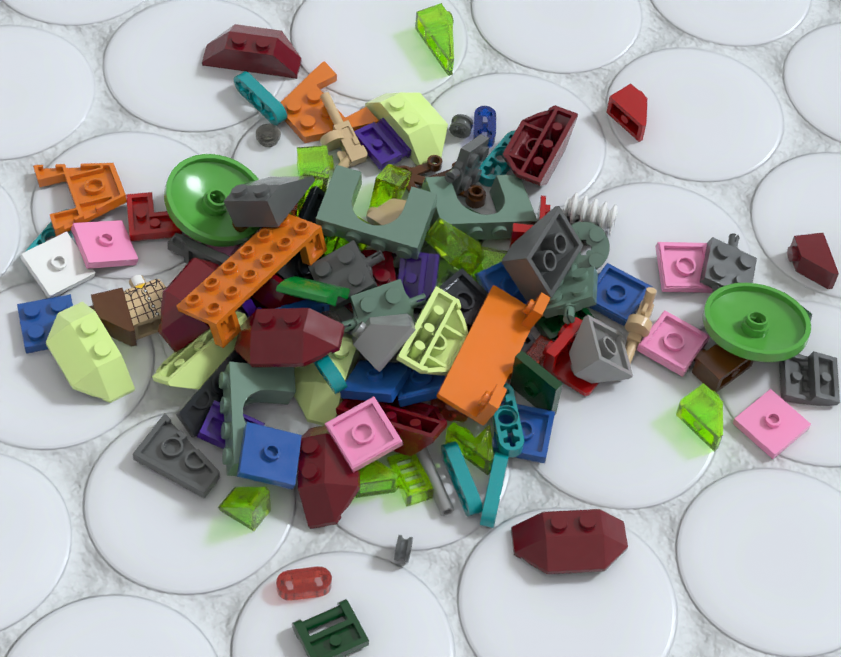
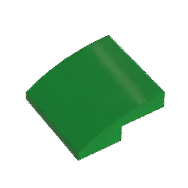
M290 277L278 284L276 291L285 295L336 306L338 297L348 299L350 289L306 278Z

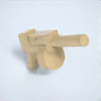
M329 92L323 93L320 98L334 124L333 131L326 133L320 139L324 151H333L341 147L342 151L337 152V157L340 161L338 165L346 168L366 162L368 153L364 145H360L349 120L343 122Z
M652 287L646 288L637 314L629 315L625 324V329L629 332L625 348L630 364L642 338L647 337L652 328L650 318L657 292Z

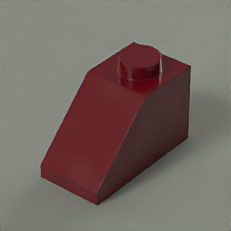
M824 233L794 236L790 247L787 249V256L789 261L793 263L795 271L826 289H833L839 272Z

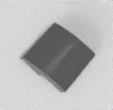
M813 351L809 356L798 354L790 359L779 361L781 398L784 401L816 406H833L840 403L836 357Z

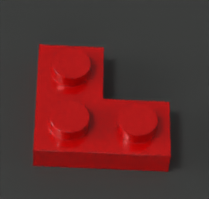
M152 192L126 194L131 241L172 238L175 233L182 234V231L175 225L167 211L154 212Z

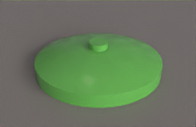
M216 154L195 155L181 161L170 173L164 189L166 210L175 225L194 240L218 247L239 245L252 238L261 227H249L244 232L236 231L233 228V221L224 200L235 186L259 179L245 165L229 157Z
M734 283L715 290L708 297L703 311V324L713 341L728 352L748 360L778 362L790 359L798 355L806 347L811 333V321L805 309L788 294L762 284Z

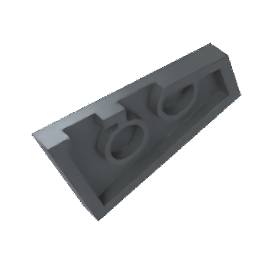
M164 413L133 453V460L202 498L207 496L220 478V471L199 449H196L187 440V436L181 430H178L172 424L171 419L166 413Z

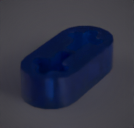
M480 106L474 112L473 139L482 134V132H487V137L490 138L487 145L488 148H491L495 143L496 112L490 106ZM484 116L487 117V122H483Z

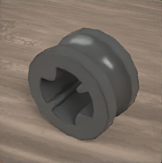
M464 114L453 116L449 127L450 133L458 138L469 137L473 128V120Z
M398 535L394 555L395 561L402 558L406 563H409L413 537L404 539L402 535Z

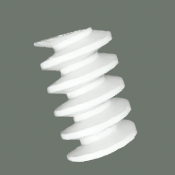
M577 192L572 198L568 196L563 209L566 218L570 216L571 225L578 220L580 222H591L601 227L604 232L609 229V237L618 212L617 205L608 210V202L606 201L601 207H598V199L596 198L591 204H588L587 195L579 201Z

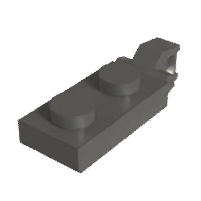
M175 233L168 241V250L183 256L184 263L186 264L192 258H198L221 266L230 257L179 233Z

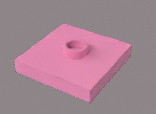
M122 220L73 223L71 231L87 269L137 264V254Z
M657 242L655 248L662 292L712 293L713 289L700 283L707 243Z
M664 310L652 326L649 335L644 337L639 343L637 351L683 377L693 364L696 355L709 342L710 336Z
M771 389L735 417L732 423L772 459L803 435L811 426V423Z
M375 397L325 423L327 431L353 473L403 445L401 438Z

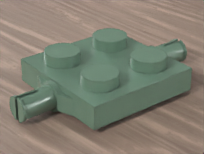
M575 263L571 265L558 289L547 304L543 313L545 318L564 315V323L570 324V321L574 323V316L577 311L596 305L598 273L595 266L578 268V265Z
M401 279L349 296L353 309V318L341 322L344 326L349 325L345 327L344 333L355 329L361 321L365 323L369 317L409 314L415 323L413 308L425 305L426 299L417 301L426 298V296L422 293L421 295L409 298L405 293Z

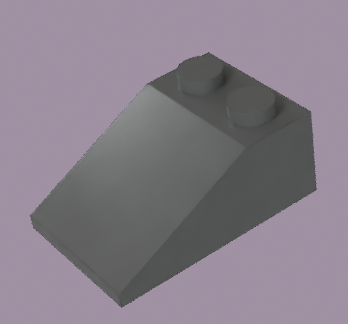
M313 176L268 177L240 184L231 190L224 203L235 227H279L315 179Z
M555 206L511 245L501 262L526 301L530 299L536 300L541 292L552 298L581 251L583 244L560 206Z

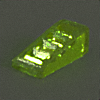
M403 454L387 457L388 465L406 507L433 499L434 488L416 454L411 457ZM410 459V463L397 465L399 462ZM412 467L414 468L413 471H409L403 474L401 473V471ZM416 475H417V478H416V479L409 480V481H406V480H405V479H407V478H410V477H413V476H416ZM417 484H420V485H421V486L416 487V488H413V489H410V488H409L410 486H413V485H417Z

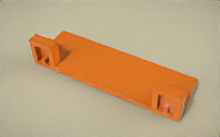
M288 214L279 227L261 228L177 304L178 311L209 324L215 345L224 348L241 332L235 311L299 251L302 262L309 266L327 251L322 227Z
M493 285L436 395L437 398L484 426L498 410L507 391L504 388V384L513 368L515 356L521 351L532 327L543 315L550 297L541 292L535 301L530 299L527 304H524Z

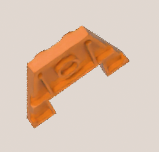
M325 61L315 68L280 102L287 112L285 122L304 143L319 141L323 135L333 131L334 124L320 98L323 94L320 89L336 82L337 74ZM367 107L347 117H344L338 110L343 122L349 120L354 131L373 122H379Z
M84 163L79 168H66L65 164H56L55 168H44L43 165L33 166L39 187L66 182L75 206L73 209L49 214L56 236L71 231L73 223L89 222L127 203L126 194L114 163Z

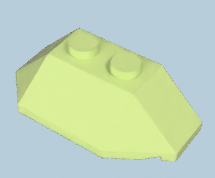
M385 93L365 103V107L374 114L379 122L380 119L384 118L411 149L410 159L417 166L427 163L428 157L431 155H438L442 158L448 124L421 93Z
M436 286L414 323L416 330L400 348L396 360L420 374L446 376L468 334L465 318L460 310V300Z
M84 302L59 312L46 340V345L72 389L101 398L109 403L134 392L135 387L124 359L97 313Z
M235 311L241 326L247 320V316L245 313ZM209 328L161 363L156 373L152 376L153 380L168 386L199 389L234 350L237 336L222 348L215 345Z
M347 333L343 334L340 350L328 354L345 381L356 367L360 352L352 342L354 335ZM314 363L305 367H295L296 392L294 397L302 409L307 422L323 426L326 422L338 416L336 408L344 400L341 398L340 392L336 395L334 394Z

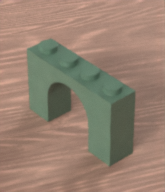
M336 165L316 216V224L322 227L323 235L328 237L338 236L348 242L354 240L357 244L368 245L376 251H389L396 253L397 256L403 259L413 258L417 260L437 206V194L411 187L404 209L396 220L385 225H371L359 219L353 211L362 185L361 172Z
M496 175L489 193L497 213L490 215L478 214L464 207L458 200L452 183L447 182L445 176L425 177L421 187L423 190L437 194V206L430 223L435 241L511 238L513 223L535 225L538 222L522 179L515 175Z
M229 362L225 371L220 373L219 388L223 389L220 413L224 414L225 420L221 427V438L225 439L226 447L223 449L222 463L226 465L227 476H237L243 432L246 424L243 417V407L257 402L288 405L296 392L294 367H251L248 363Z

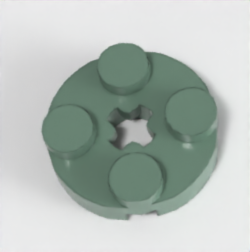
M591 222L572 224L571 226L580 241H586L587 245H591V250H587L586 255H581L580 251L573 263L577 264L578 268L595 266L597 270L602 267L610 251L609 240L604 230Z

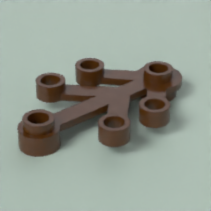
M431 155L428 157L427 163L412 168L404 165L397 166L391 171V180L397 188L406 189L409 193L411 187L418 188L416 185H423L425 176H421L422 174L430 171H440L443 160L438 155ZM451 169L437 173L429 177L446 176L445 174L449 172ZM473 185L467 191L457 195L464 197L466 204L471 208L483 207L486 200V192L479 185Z

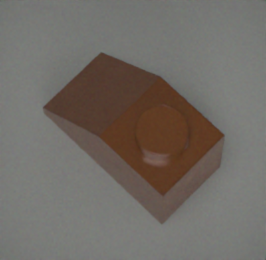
M123 287L91 294L92 306L89 307L97 313L110 337L131 347L136 346L135 329Z
M715 344L710 349H703L696 355L692 374L715 394L752 367L754 361L736 356Z

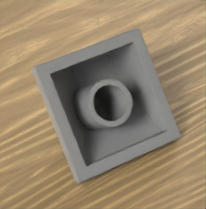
M409 314L369 317L365 323L361 321L352 332V335H354L352 342L356 349L380 372L416 329L413 319Z
M590 315L585 316L569 351L572 363L571 370L574 375L591 384L632 378L633 374L622 333Z

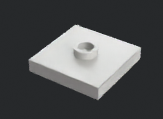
M68 232L22 253L20 257L48 298L56 297L95 276L93 268H86L79 248Z

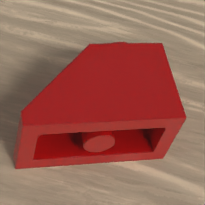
M630 83L609 96L606 113L638 142H641L647 124L648 98L642 91Z

